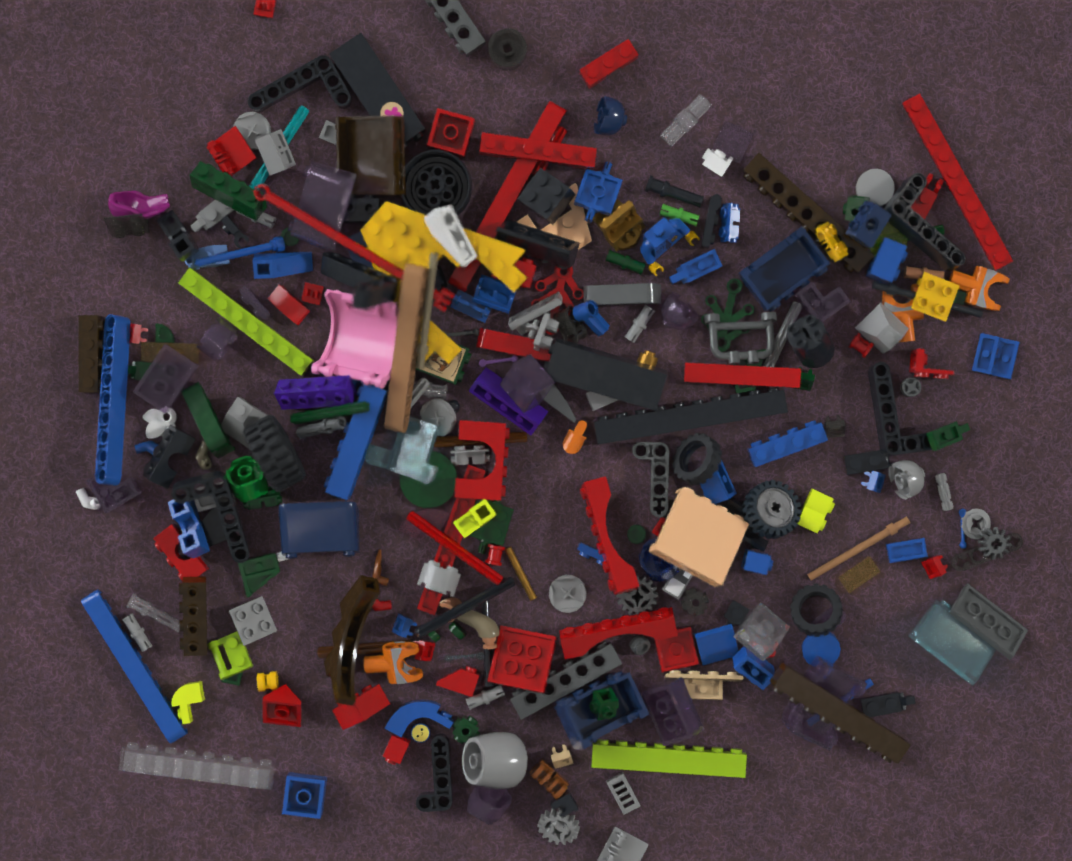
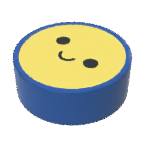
M424 723L415 724L411 730L413 740L418 743L427 741L430 736V728Z

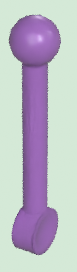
M513 355L510 358L494 359L487 361L481 359L479 361V365L481 367L486 366V364L509 361L516 363L518 362L519 358L517 355Z

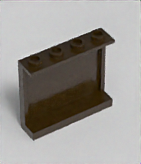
M404 116L336 117L338 195L405 194Z

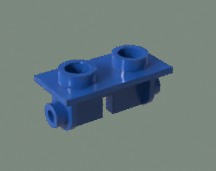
M722 204L720 209V217L722 218L721 227L719 228L720 242L736 243L737 239H739V226L733 225V222L740 221L739 204Z
M458 290L450 307L485 323L492 308L472 302L473 296Z

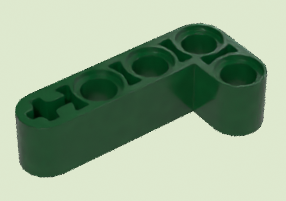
M198 381L181 390L211 453L219 459L234 451L235 446L231 445L230 437L224 432L200 382Z

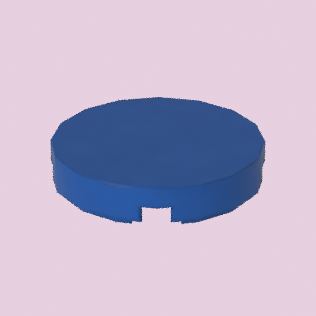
M831 632L825 636L822 634L820 637L807 635L802 644L804 659L808 664L819 668L828 667L835 663L841 651L839 641Z

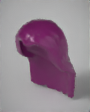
M139 191L113 192L108 199V208L111 214L122 221L154 217L167 210L170 204L168 203V194L149 197Z

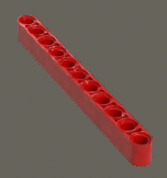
M549 101L528 139L549 142L567 110ZM517 158L476 233L495 239L497 227L504 223L507 215L511 212L516 199L520 196L538 161ZM475 258L464 267L461 265L459 267L456 266L448 284L465 293L481 262Z

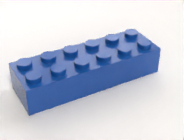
M360 385L356 395L359 397L358 402H369L370 410L365 413L353 414L351 422L346 423L343 431L346 433L344 440L339 442L337 451H339L338 458L333 459L330 467L333 472L331 476H327L324 484L326 493L345 500L351 499L387 399L388 390L377 388L374 385Z

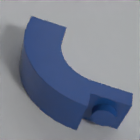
M421 699L408 702L399 707L392 714L384 729L402 737L407 726L415 719L430 718L449 729L454 719L451 718L452 715L444 710L438 711L440 703Z

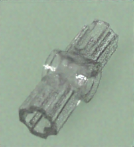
M699 94L686 109L684 108L673 119L672 124L662 132L660 137L672 148L685 133L687 134L698 123V119L712 105L704 96Z

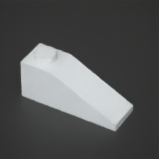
M451 206L436 208L424 217L432 235L462 267L477 257Z

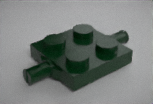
M477 499L475 506L483 500ZM500 500L487 501L496 513V516L469 535L481 541L478 553L485 554L487 545L490 543L504 546L514 509L504 506L500 503Z

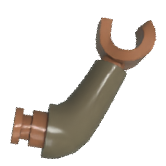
M454 597L445 598L440 602V606L450 610L462 602ZM470 610L457 618L459 621L476 629L478 636L485 643L483 644V649L497 648V644L494 642L496 637L499 636V628L493 619L474 610Z

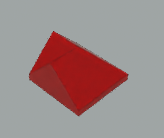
M286 684L264 695L262 700L263 723L301 727V701Z

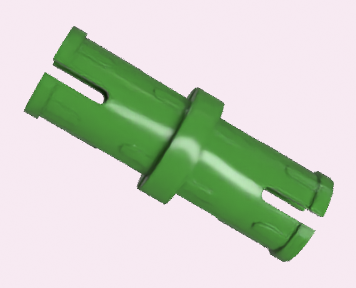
M665 204L662 205L661 209L663 210L660 211V216L671 219L679 218L684 223L697 226L698 221L695 220H699L700 215L684 211V208L681 207L677 209Z

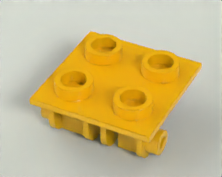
M828 221L815 229L817 232L815 234L819 241L826 240L821 244L828 243L829 245L824 249L831 248L827 251L831 260L833 259L834 262H837L848 255V248L842 240H839L836 235L838 234L837 229L833 224H830Z
M924 272L922 278L919 277L917 280L919 287L911 309L946 322L959 285Z

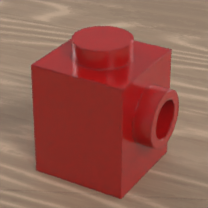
M392 734L383 754V757L386 758L385 761L396 765V763L400 764L411 740Z

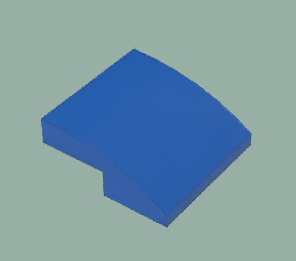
M980 333L972 371L1011 380L1020 342Z

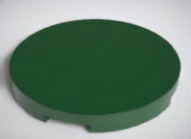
M418 452L412 455L401 469V490L405 497L416 506L423 508L438 507L447 502L455 491L456 469L451 464V461L439 452Z

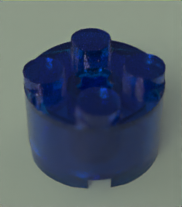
M658 538L651 539L642 547L643 549L639 555L640 565L646 575L654 581L670 580L680 571V568L663 559L659 562L658 559L660 557L649 552L651 545L655 544Z

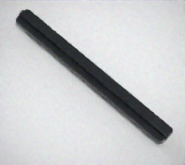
M508 577L502 580L499 585H493L415 629L418 638H422L515 586L514 579Z

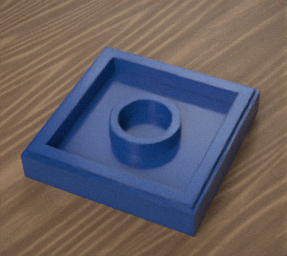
M732 624L695 634L702 665L732 658L738 652Z

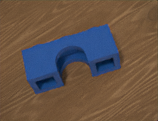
M174 500L169 501L168 506L172 519L177 521L183 533L178 536L183 554L194 559L209 552L210 549L195 501L192 500L185 503H177Z

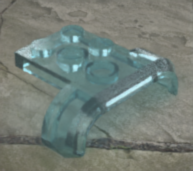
M409 416L408 428L405 433L398 432L393 450L369 444L365 455L367 464L421 481L424 484L434 482L439 467L428 462L440 426Z

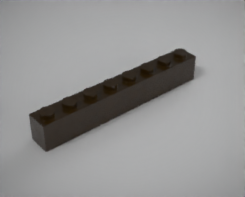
M783 662L769 681L774 686V691L780 695H783V693L789 696L788 699L796 705L799 703L805 706L804 709L812 715L816 712L820 715V719L828 725L830 722L835 724V729L839 732L851 734L850 738L859 744L861 741L867 744L866 748L873 753L878 751L882 754L881 757L889 763L894 761L899 764L911 746L904 738Z

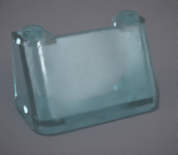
M935 600L909 633L908 637L944 663L967 683L974 686L996 649L949 614L951 606L947 602Z

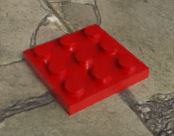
M500 626L496 643L497 648L494 651L488 682L544 694L557 637Z

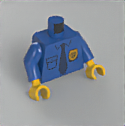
M664 217L643 235V244L640 247V252L647 264H650L648 267L649 271L657 276L656 270L658 268L662 272L664 271L663 267L655 262V260L683 236H685V239L691 246H694L691 242L692 239L697 238L700 240L694 231H690V228L679 218L668 220Z

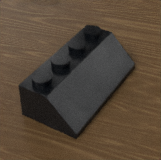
M507 220L497 227V240L524 249L525 252L522 256H533L539 258L538 260L543 263H555L561 269L570 268L575 263L579 242L511 220Z

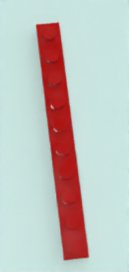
M921 94L903 102L902 104L993 269L996 271L1013 262Z

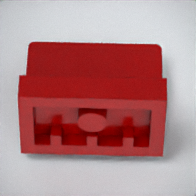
M925 349L911 350L909 373H914V377L926 378L929 377V374H933V378L948 379L949 375H954V371L924 369V365H927Z

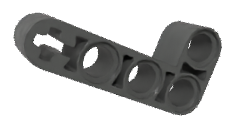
M641 283L583 286L584 302L593 300L597 305L662 304L661 284Z
M637 442L632 447L634 457L651 460L650 512L655 517H663L668 510L669 448L661 442ZM639 445H643L646 448V453L643 456H638L635 452L636 447ZM659 445L665 448V454L660 457L655 454V448ZM663 465L665 468L664 474L656 475L654 472L655 467ZM657 484L664 486V492L660 495L654 492V487ZM653 497H665L664 501L660 500V505L664 507L660 514L653 510L657 506V500L653 501Z

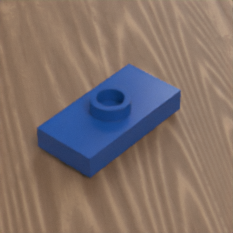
M925 538L886 544L889 563L928 557Z

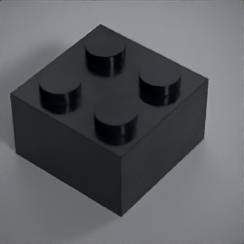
M540 168L518 200L528 209L554 225L576 194L567 185Z

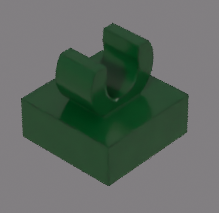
M809 369L808 373L801 372L800 388L797 389L811 391L815 380L812 369Z

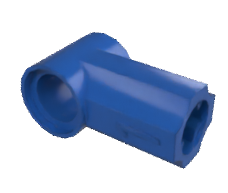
M593 300L573 307L574 318L578 322L584 321L597 336L603 335L609 329L610 325L598 313V306Z

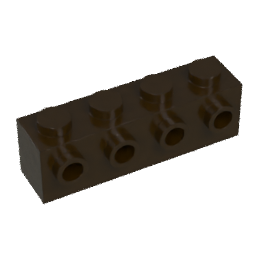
M78 315L79 392L100 393L104 319L99 315Z
M206 576L183 577V582L179 583V595H183V602H179V613H183V620H179V630L183 631V638H180V650H184V656H207Z

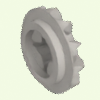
M972 509L967 511L965 516L961 518L962 525L960 527L964 531L963 534L969 538L981 539L983 538L980 536L981 533L987 535L986 529L990 528L991 521L989 515L984 510ZM972 519H973V520H976V521H977V520L979 521V522L977 523L978 528L972 527V525H973Z

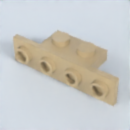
M671 670L669 674H665V680H684V699L723 700V681L741 682L743 676H739L738 672H727V675H719V672L710 671L708 675L700 674V671H689V674H681V671Z

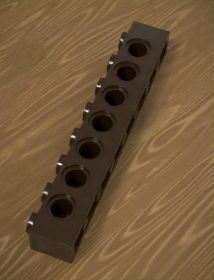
M760 153L743 169V177L752 184L754 182L758 185L757 190L765 197L769 195L773 199L772 203L778 209L783 208L787 211L786 216L791 221L795 222L797 220L808 234L811 233L816 237L814 241L820 247H828L829 245L828 243L821 244L826 241L825 239L821 242L815 234L817 233L815 230L816 224H824L828 221L830 224H833L837 229L838 234L836 235L839 240H842L847 248L852 249L854 252L853 258L845 256L840 259L845 263L843 267L851 274L853 271L858 273L874 256L864 246L846 235V230ZM759 172H766L768 180L761 181L758 177ZM773 185H781L782 193H774ZM789 197L796 199L797 205L795 207L788 205L787 199ZM803 210L810 211L811 218L809 220L803 219L801 215Z

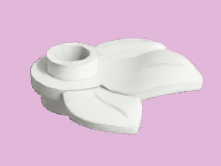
M165 407L161 410H148L143 415V419L149 422L146 428V437L151 439L160 437L169 428L170 424L176 427L177 414L175 410L170 407ZM165 413L170 415L169 420L164 419Z

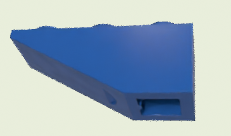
M312 252L254 254V279L277 278L313 271Z

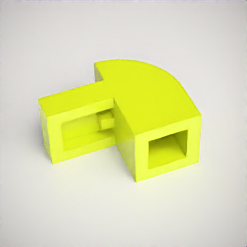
M486 499L471 508L469 512L454 521L453 524L463 538H466L493 519L496 513Z
M202 681L187 683L180 687L173 695L172 707L180 706L177 712L179 720H182V724H189L193 721L190 704L205 700Z

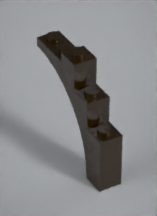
M360 575L339 603L342 619L332 631L334 648L324 660L326 676L331 677L335 703L353 706L356 702L354 689L356 655L367 616L380 595L377 578Z

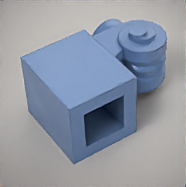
M211 245L198 248L199 251L185 260L188 268L199 270L200 267H218L230 264V261L226 260L200 267L195 265L196 259L228 252L227 245Z

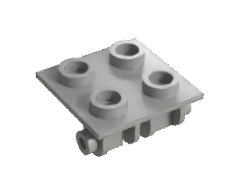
M263 596L229 610L243 646L277 631Z
M614 827L597 861H641L649 844Z

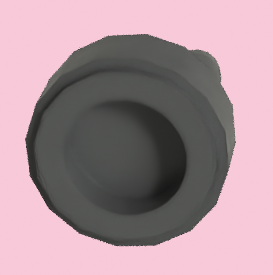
M644 635L635 636L629 643L631 650L636 655L645 654L651 645Z

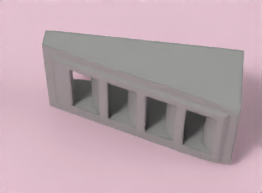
M623 772L606 780L624 815L641 806ZM621 781L624 782V784H622V785H620V786H618V787H616V788L613 787V785H615V784H617V783H619V782H621ZM625 787L627 788L626 791L620 793L619 795L617 794V791ZM630 793L631 797L623 801L620 800V798ZM632 800L634 801V804L624 808V804Z

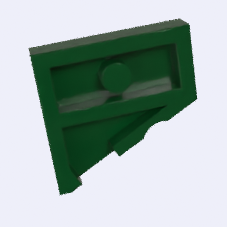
M276 552L248 558L246 562L238 563L247 597L253 595L256 590L280 572Z

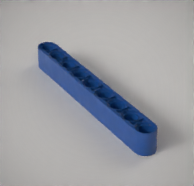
M109 314L104 323L95 480L98 484L117 486L122 476L131 324L129 318Z
M97 589L81 599L82 605L165 738L172 744L188 734V731L182 726V721L179 720L178 714L172 710V705L168 698L162 694L160 685L152 678L150 669L142 662L140 653L136 647L132 646L130 637L126 631L122 630L120 621L116 615L112 614L110 605L100 595L101 591Z

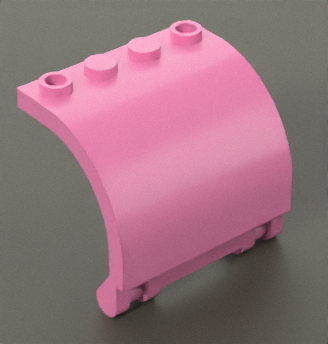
M327 289L324 296L331 314L330 334L321 358L313 363L311 372L317 375L321 373L326 377L350 375L351 379L363 381L364 385H375L377 388H384L391 376L399 312L397 303L390 301L369 309H357L352 306L353 294Z

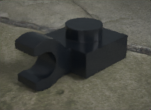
M226 215L221 219L224 224L221 227L228 235L232 233L235 236L234 244L236 247L242 248L239 244L241 238H244L247 242L250 241L230 217Z
M732 600L723 616L728 619L725 625L732 624L733 628L735 624L741 626L750 609Z

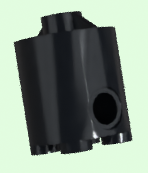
M807 315L789 325L787 329L789 343L803 366L819 368L830 362L834 356L835 347L820 319L814 315Z

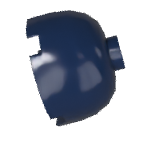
M602 97L596 112L599 111L597 117L598 124L594 123V132L600 135H614L622 126L626 125L627 115H625V109L621 102L611 97Z

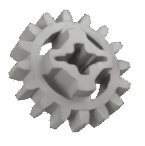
M552 808L551 812L545 810V813L541 814L537 826L539 827L538 832L543 833L542 838L548 837V842L555 841L556 845L559 842H562L563 845H566L567 841L572 843L573 839H577L580 826H578L579 820H574L575 815L570 816L568 814L565 817H560L562 808H559V811Z

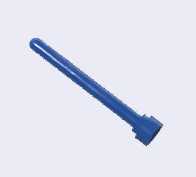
M282 236L274 237L269 243L196 259L195 265L200 267L269 250L282 252L285 251V242Z

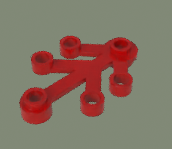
M555 266L554 273L544 280L537 281L535 287L537 291L543 292L549 284L558 280L556 288L541 298L534 299L531 302V306L535 301L540 302L559 291L563 297L562 302L569 311V316L575 319L570 314L574 305L564 290L565 281L573 291L574 299L581 300L584 296L583 290L577 286L572 278L573 267L567 268V274L562 275L560 273L561 268ZM540 282L545 285L542 290L537 287V284ZM578 290L582 292L580 298L575 296V292ZM560 305L551 310L550 318L556 321ZM546 331V333H547L548 335H554V334H555V333Z

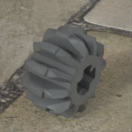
M994 527L992 531L990 528H987V535L984 533L980 534L984 539L978 540L979 544H983L979 551H985L984 557L990 556L992 560H995L996 556L1002 559V552L1009 553L1005 549L1006 546L1011 547L1012 545L1006 542L1010 539V536L1005 535L1006 531L1004 529L999 531L998 527ZM998 541V545L992 546L991 542Z

